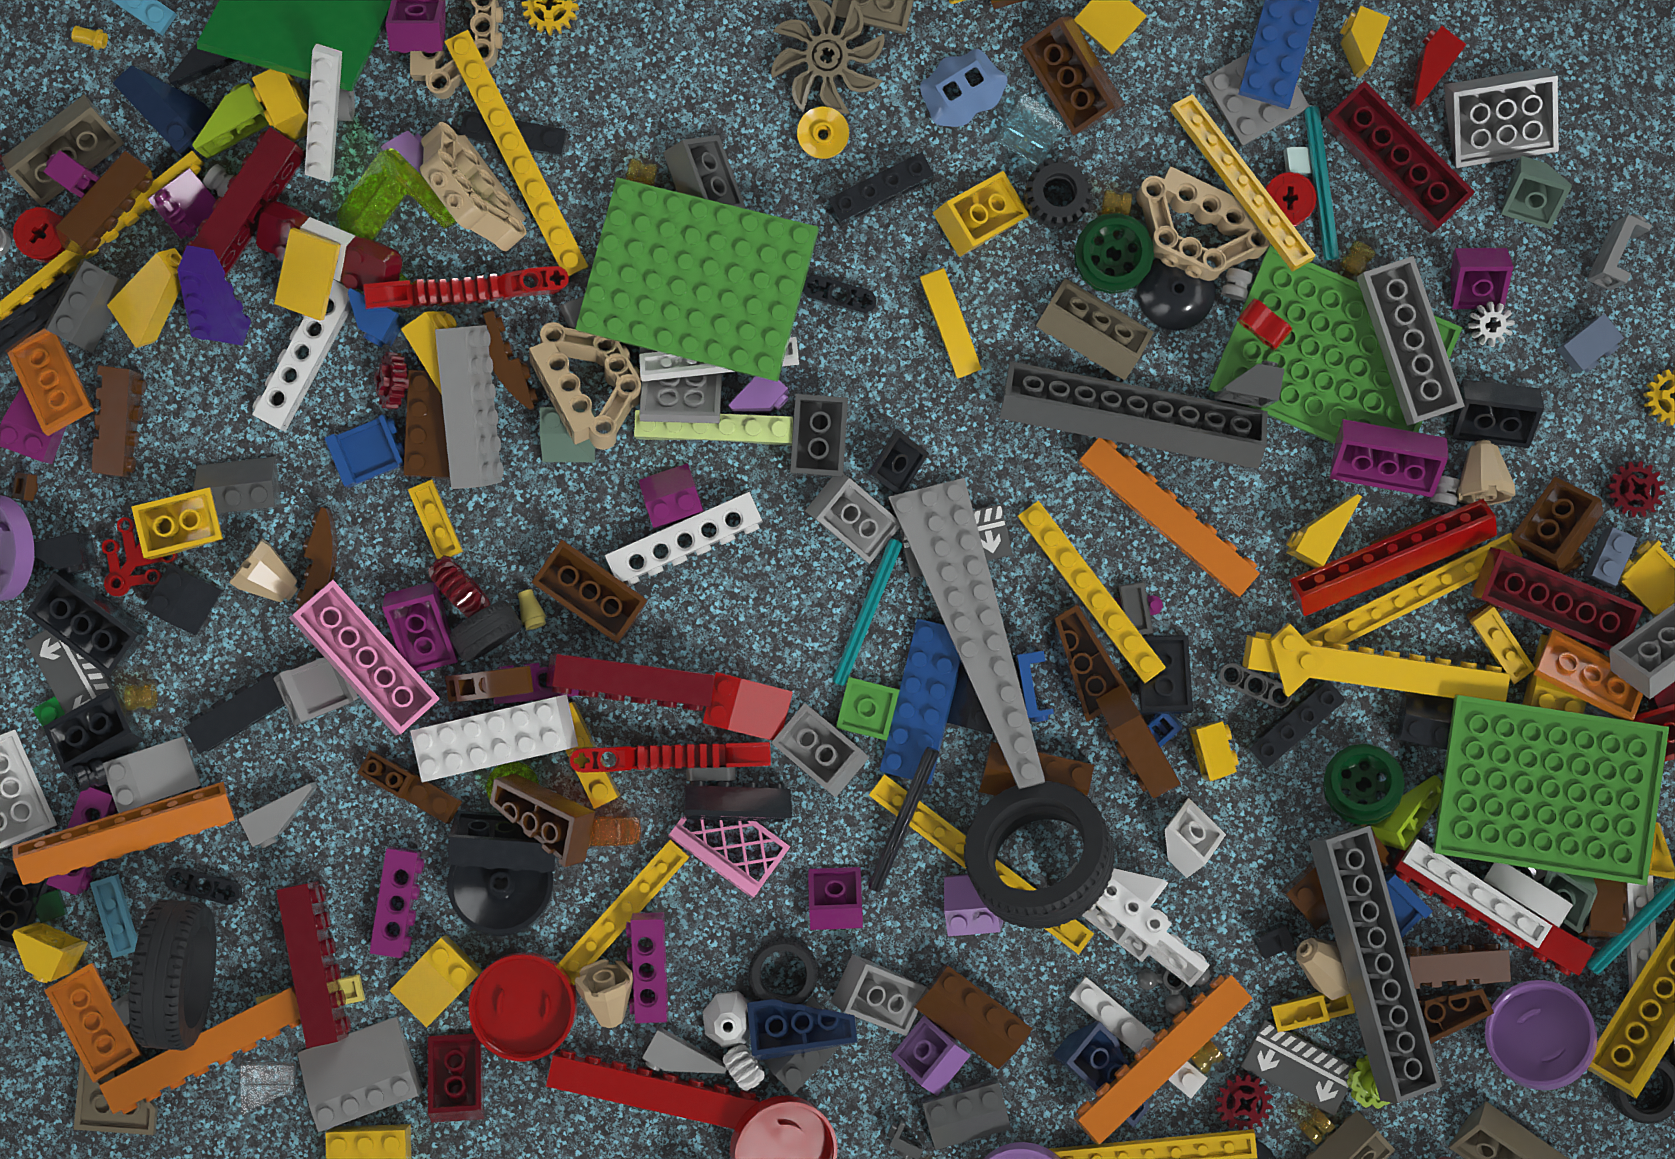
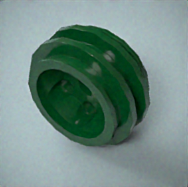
M1120 213L1103 214L1090 221L1079 234L1074 249L1075 267L1082 280L1094 290L1107 294L1124 293L1137 286L1150 271L1154 258L1153 240L1145 226L1135 218ZM1113 232L1122 233V238L1116 240L1113 237ZM1097 236L1102 237L1104 243L1100 246L1094 243V238ZM1129 244L1135 245L1137 250L1135 253H1130L1127 250ZM1111 250L1113 254L1117 253L1119 259L1113 261L1112 258H1107L1106 251ZM1095 255L1098 257L1099 263L1097 265L1093 264L1091 256ZM1125 263H1130L1133 266L1131 272H1126L1123 269ZM1113 270L1114 276L1106 275L1104 271Z
M1370 744L1350 745L1337 752L1327 764L1323 781L1325 800L1332 811L1343 820L1358 825L1377 824L1390 817L1400 805L1405 786L1402 768L1395 757L1383 748ZM1359 765H1369V769L1361 770ZM1345 770L1351 773V777L1348 779L1343 778L1341 775ZM1382 773L1386 780L1379 781L1376 775ZM1360 784L1368 786L1366 792H1361L1357 789ZM1346 789L1349 791L1348 798L1342 793V790ZM1382 792L1385 794V797L1382 800H1378L1375 794Z

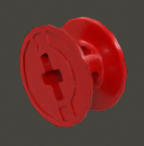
M1287 172L1279 174L1265 187L1266 191L1294 227L1305 221L1315 208L1317 198L1315 188L1309 179L1299 173ZM1289 191V199H1293V202L1287 210V201L1284 202L1283 198Z
M35 207L26 210L18 217L14 225L13 238L16 247L22 254L38 262H51L66 250L62 247L55 228L64 217L47 208ZM41 232L47 234L44 239L40 237Z

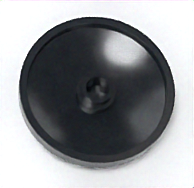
M451 865L447 877L448 897L457 916L469 928L489 936H510L534 925L547 910L554 890V877L551 871L541 873L536 870L513 871L507 868L486 869L478 866L459 867Z

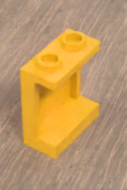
M1647 540L1642 543L1636 550L1638 554L1632 560L1628 559L1618 581L1653 617H1656L1675 603V561L1660 547L1662 543L1659 540L1650 542Z

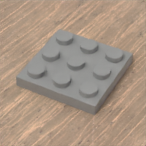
M1250 52L1202 80L1240 147L1245 146L1304 112L1307 107H1310L1297 84L1289 109L1238 95Z
M722 373L642 381L640 421L720 423Z

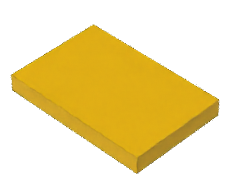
M291 228L274 304L319 321L324 320L341 244L297 228Z

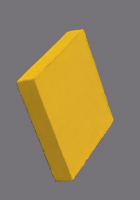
M1091 0L1074 21L1085 34L1112 56L1145 20L1147 15L1130 0Z

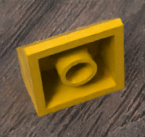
M1360 6L1355 13L1351 12L1348 19L1344 20L1340 30V34H1343L1340 42L1355 77L1358 78L1371 66L1390 19L1389 16Z
M1218 720L1189 728L1202 779L1214 781L1237 772L1235 766L1239 765L1235 750L1230 749L1228 740H1232L1228 724L1224 725L1223 721Z

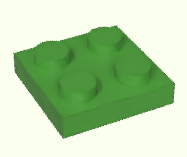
M848 677L836 728L887 741L899 689Z

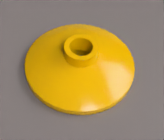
M813 108L805 113L799 121L797 128L798 142L801 148L814 158H832L838 155L848 142V123L844 116L833 108ZM820 131H826L828 133V137L825 139L819 138L818 133Z

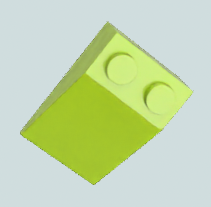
M249 83L238 84L230 90L231 93L225 95L192 144L194 149L205 158L210 159L269 125L263 113L267 109L263 106L262 102L257 100L252 90L253 86Z

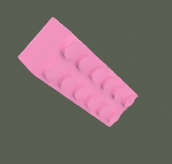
M334 580L329 582L289 617L395 736L402 734L440 699Z

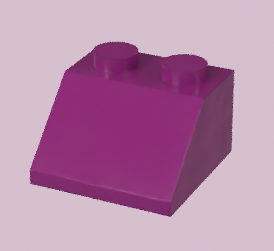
M391 0L386 19L389 51L401 53L410 51L434 53L442 51L445 41L446 0Z
M1455 248L1451 265L1452 309H1477L1478 305H1482L1487 309V302H1493L1494 309L1499 303L1505 307L1514 267L1507 248Z
M688 463L639 480L644 502L654 529L705 512Z
M861 867L808 869L810 930L863 928Z

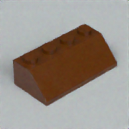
M1072 16L1060 17L1020 46L1073 136L1105 120L1125 106V103Z
M124 151L55 227L62 247L82 256H85L89 251H94L99 246L101 237L107 231L110 232L116 227L118 218L124 212L127 213L133 208L136 202L135 199L141 192L146 193L153 183L151 169L127 151Z
M562 539L531 582L616 643H621L648 602L642 595Z
M989 741L978 792L996 796L1017 784L998 742ZM1037 751L1045 781L1069 785L1084 793L1085 796H1088L1095 767L1094 764Z
M1353 824L1351 827H1354V826H1366V825ZM1373 833L1382 870H1384L1394 860L1382 842ZM1313 861L1281 890V893L1317 931L1330 919L1315 862Z
M943 964L913 1006L998 1070L1018 1051L1033 1030L1032 1027L946 964Z

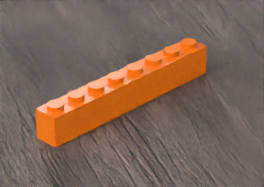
M1097 438L1077 463L1235 598L1240 597L1260 574L1256 570L1257 564L1247 556L1242 558L1236 553L1237 547L1227 539L1222 541L1216 536L1217 530L1209 523L1205 522L1202 524L1196 519L1197 513L1189 506L1185 505L1182 507L1177 503V496L1167 488L1162 490L1157 486L1156 482L1158 480L1147 471L1142 473L1137 469L1138 463L1129 455L1125 454L1123 457L1116 451L1118 446L1112 440Z
M223 781L13 845V861L23 885L39 883L48 877L65 875L74 869L91 867L100 861L110 858L117 859L124 854L136 850L143 851L150 846L162 842L169 843L188 834L195 835L214 826H224L235 820L233 809Z
M1220 974L1214 978L1209 984L1211 988L1205 994L1199 993L1190 1002L1192 1006L1186 1012L1182 1010L1171 1020L1174 1024L1167 1030L1163 1028L1153 1037L1154 1043L1148 1048L1146 1046L1142 1047L1133 1056L1136 1059L1129 1066L1123 1065L1114 1074L1117 1077L1110 1084L1104 1083L1095 1092L1097 1095L1095 1099L1090 1103L1088 1101L1084 1102L1076 1110L1078 1115L1073 1119L1094 1143L1101 1144L1253 999L1232 975L1222 976Z
M292 986L200 1033L194 1045L186 1050H167L99 1085L112 1113L115 1114L122 1111L124 1115L138 1107L136 1102L144 1098L149 1102L161 1096L160 1090L167 1086H170L171 1090L186 1083L185 1077L194 1074L196 1078L210 1071L208 1065L217 1061L220 1066L234 1058L232 1053L240 1049L245 1053L257 1047V1040L265 1037L269 1041L282 1034L281 1028L289 1025L292 1029L300 1025L301 1018L295 987Z

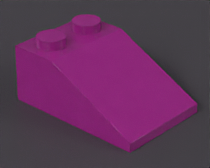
M21 387L1 421L0 447L44 463L53 464L67 426L49 436L44 434L24 389Z
M433 581L385 594L382 609L399 654L416 673L458 662L455 647L450 641L451 630L439 589Z

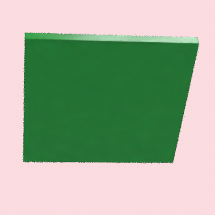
M219 0L197 41V49L311 80L312 50L316 44L342 51L340 89L352 92L385 25L391 0Z

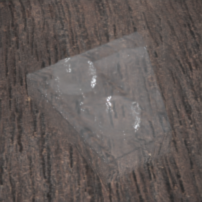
M242 1062L240 1064L241 1114H247L250 1110L262 1104L266 1105L279 1096L287 1095L296 1088L295 1062Z

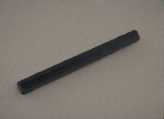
M927 747L924 751L869 882L868 888L875 892H881L939 755V751L932 747Z

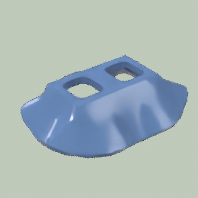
M973 49L962 56L943 58L932 75L921 82V95L935 124L951 127L963 126L968 124L977 113L990 110L998 104L1007 85V75L998 70L984 52L979 49ZM973 68H977L984 78V81L975 87L970 86L965 78V73ZM950 82H955L962 94L950 101L942 88Z

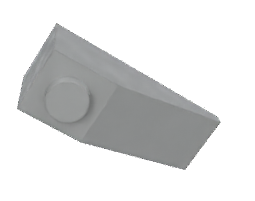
M315 782L309 783L239 818L252 847L261 845L263 849L277 842L275 837L284 832L317 788Z
M660 1026L642 1057L646 1060L645 1064L656 1071H659L661 1068L664 1071L725 1073L727 1070L723 1061Z

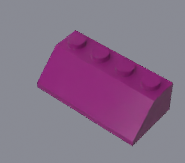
M1343 419L1335 441L1329 478L1433 497L1448 460L1447 438Z

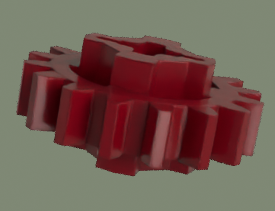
M385 352V356L381 357L382 364H379V369L374 374L376 394L379 397L381 408L398 409V405H401V397H404V392L409 386L406 363H404V356H401V353Z
M1638 461L1635 465L1632 462L1625 463V468L1622 466L1616 467L1618 475L1610 474L1609 478L1613 483L1606 485V488L1611 489V493L1606 495V498L1614 499L1611 508L1619 506L1618 514L1624 515L1628 511V518H1635L1636 515L1639 518L1646 517V511L1654 513L1656 510L1653 505L1658 506L1663 503L1658 497L1666 495L1665 491L1660 490V486L1664 485L1665 481L1657 480V477L1661 474L1660 471L1652 473L1653 465L1651 464L1643 468V461ZM1631 472L1640 473L1644 477L1637 478L1635 474L1632 475ZM1634 485L1638 486V489L1636 490L1637 494H1633V490L1635 489ZM1630 501H1634L1636 505H1640V507H1633L1628 505L1627 503Z
M1235 1073L1234 1081L1226 1077V1087L1220 1085L1217 1087L1222 1094L1214 1096L1215 1100L1220 1102L1219 1105L1215 1106V1110L1223 1112L1219 1118L1222 1122L1229 1119L1227 1122L1229 1128H1233L1237 1124L1238 1131L1243 1130L1244 1126H1247L1249 1130L1253 1129V1124L1255 1123L1262 1127L1261 1118H1270L1266 1113V1109H1273V1106L1267 1102V1100L1273 1098L1272 1095L1264 1093L1268 1086L1265 1083L1259 1085L1260 1079L1257 1076L1251 1080L1248 1073L1244 1074L1243 1079ZM1247 1085L1251 1087L1248 1090L1239 1089L1238 1086ZM1231 1093V1102L1227 1105V1098ZM1243 1097L1248 1104L1246 1107H1243L1239 1101ZM1260 1100V1107L1256 1111L1257 1102ZM1239 1115H1246L1249 1118L1238 1119L1235 1118V1116L1238 1117Z

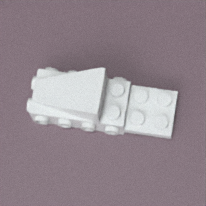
M1077 862L1069 870L1066 877L1074 870L1078 864ZM1114 869L1104 894L1082 916L1141 962L1150 955L1192 987L1209 967V964L1205 962V958L1200 953L1191 951L1184 946L1183 941L1178 936L1167 933L1166 931L1172 923L1168 921L1167 916L1163 912L1151 908V905L1167 886L1168 882L1159 878Z

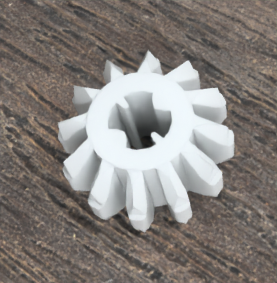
M1487 302V311L1482 305H1478L1477 310L1480 312V315L1470 314L1471 318L1476 319V323H1468V328H1477V330L1472 332L1471 337L1477 338L1480 336L1479 344L1484 345L1488 339L1489 346L1494 347L1496 338L1502 344L1505 342L1502 336L1503 333L1509 336L1512 335V331L1506 329V326L1514 325L1513 320H1506L1512 313L1510 310L1502 313L1503 304L1499 303L1494 309L1493 302ZM1493 317L1492 320L1497 321V325L1492 326V331H1489L1490 328L1485 327V324L1490 322V318Z
M739 1044L736 1047L734 1046L724 1055L723 1063L734 1081L743 1090L748 1091L756 1087L764 1079L762 1067L745 1045Z

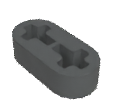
M736 767L686 768V781L736 780Z

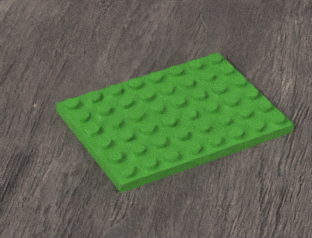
M617 177L575 330L778 382L819 228L818 226Z
M1270 245L1239 316L1253 299H1257L1265 304L1274 314L1285 320L1292 327V331L1276 350H1272L1236 321L1207 390L1216 393L1255 365L1261 364L1262 361H1272L1278 363L1279 368H1284L1279 401L1266 408L1241 405L1268 411L1269 417L1332 444H1335L1343 419L1418 433L1423 421L1409 426L1406 424L1359 283L1310 262L1292 272L1275 248ZM1434 315L1449 359L1463 327Z
M1455 695L1433 853L1647 886L1669 727Z

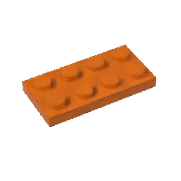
M44 328L26 338L7 353L44 434L49 436L94 411L59 336Z
M1554 629L1549 633L1533 675L1621 720L1633 721L1643 694L1611 671L1610 658Z
M94 963L88 964L44 990L92 1082H98L143 1055L128 1026H124L111 1003L114 1000Z

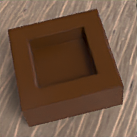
M16 472L11 498L33 501L38 490V475Z

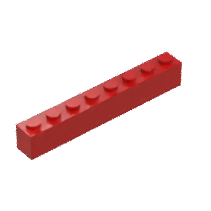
M1484 498L1290 579L1293 599L1303 616H1307L1497 536L1496 516Z
M1410 845L1405 851L1399 850L1390 866L1397 871L1395 875L1407 883L1410 880L1415 881L1419 884L1417 889L1429 896H1432L1433 893L1441 896L1440 902L1453 910L1456 906L1465 910L1463 916L1476 923L1479 919L1488 924L1487 930L1498 936L1502 933L1511 937L1508 942L1522 950L1525 946L1532 949L1533 953L1531 955L1546 963L1548 959L1556 963L1554 969L1567 976L1570 973L1580 976L1595 948L1545 919L1543 920L1552 925L1539 948H1536L1402 862L1401 860Z
M561 1049L560 1052L556 1051L553 1054L546 1087L731 1129H735L743 1115L760 1102V1097H756V1093L749 1090H740V1093L730 1091V1087L723 1084H715L712 1087L704 1085L703 1080L689 1078V1081L678 1079L679 1076L674 1073L663 1072V1075L654 1074L653 1069L647 1067L628 1068L627 1063L613 1060L611 1064L601 1062V1057L586 1055V1058L575 1056V1051Z

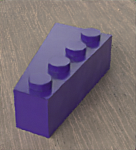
M187 245L177 271L191 337L243 346L251 320L249 316L243 314L242 310L244 307L241 301L235 299L233 295L234 288L231 283L225 280V271L214 250Z

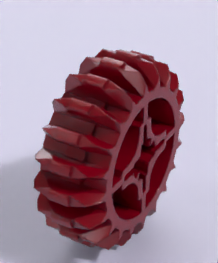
M443 555L432 563V566L428 569L429 576L436 586L468 618L490 605V601L482 589L451 557Z

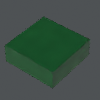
M60 889L41 895L36 906L40 923L68 914ZM37 897L33 898L34 904L37 900Z

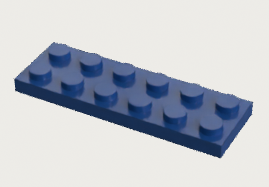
M1264 0L1238 95L1289 109L1319 0Z
M917 619L880 772L913 780L925 749L932 747L940 752L962 663L945 625ZM937 760L934 764L927 784H932Z

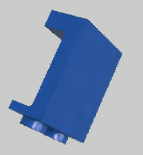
M382 414L378 416L379 418L339 435L332 434L324 438L345 487L351 488L404 466L405 446L402 442L398 443L395 433L398 432L393 418L388 419V416Z
M1044 651L1014 655L1017 677L1028 718L1031 719V722L1049 720L1048 715L1054 714L1053 708L1037 709L1030 668L1032 663L1045 661Z
M1389 872L1385 876V881L1402 938L1422 917L1426 919L1433 911L1401 879Z

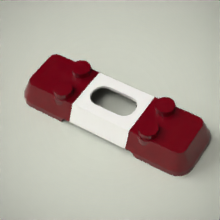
M277 201L269 202L264 206L259 218L256 244L258 248L274 254L279 261L284 260L290 229L297 228L341 244L333 279L342 282L347 289L364 291L363 284L399 281L402 258L395 249L369 238H360L306 216L305 212Z

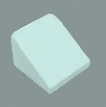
M1309 147L1285 148L1283 153L1286 173L1293 172L1301 175L1312 173Z

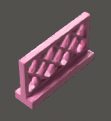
M682 816L668 835V837L751 898L755 897L790 848L789 845L754 821H746L749 824H742L741 821H738V825L723 827V821L719 820L720 828L705 830L704 820H700L702 831L690 832L682 826L687 820L683 819ZM753 826L758 830L759 841L744 843L742 828ZM739 828L741 844L726 846L724 830ZM721 831L723 846L712 848L707 844L706 833ZM702 834V835H703V841H702L700 838H698L696 835ZM762 834L767 836L769 839L763 840ZM775 842L783 849L777 857L766 858L763 843ZM760 844L762 859L747 861L745 846ZM742 847L744 862L732 863L729 861L727 849ZM717 850H724V856L717 852ZM768 861H773L772 864H771V865L769 866V868L767 869V864H766V862H768ZM763 862L764 875L759 881H756L749 875L748 864ZM745 865V872L738 866Z

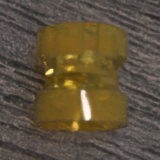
M632 158L628 166L626 180L653 186L658 165L653 163L643 164L639 159Z
M1106 189L1101 215L1120 213L1129 216L1132 193L1123 192L1122 194H1116L1114 190Z
M1354 240L1349 248L1351 253L1343 257L1340 265L1348 272L1359 276L1367 270V262L1373 260L1376 252L1366 244Z
M154 683L144 684L142 687H138L136 684L126 685L124 691L126 709L128 711L138 710L139 707L156 709L158 703L156 685Z
M1209 1040L1191 1059L1205 1075L1211 1070L1212 1064L1220 1063L1225 1057L1213 1042Z
M1318 1108L1311 1113V1117L1308 1120H1303L1298 1125L1316 1145L1323 1140L1325 1133H1330L1336 1128Z

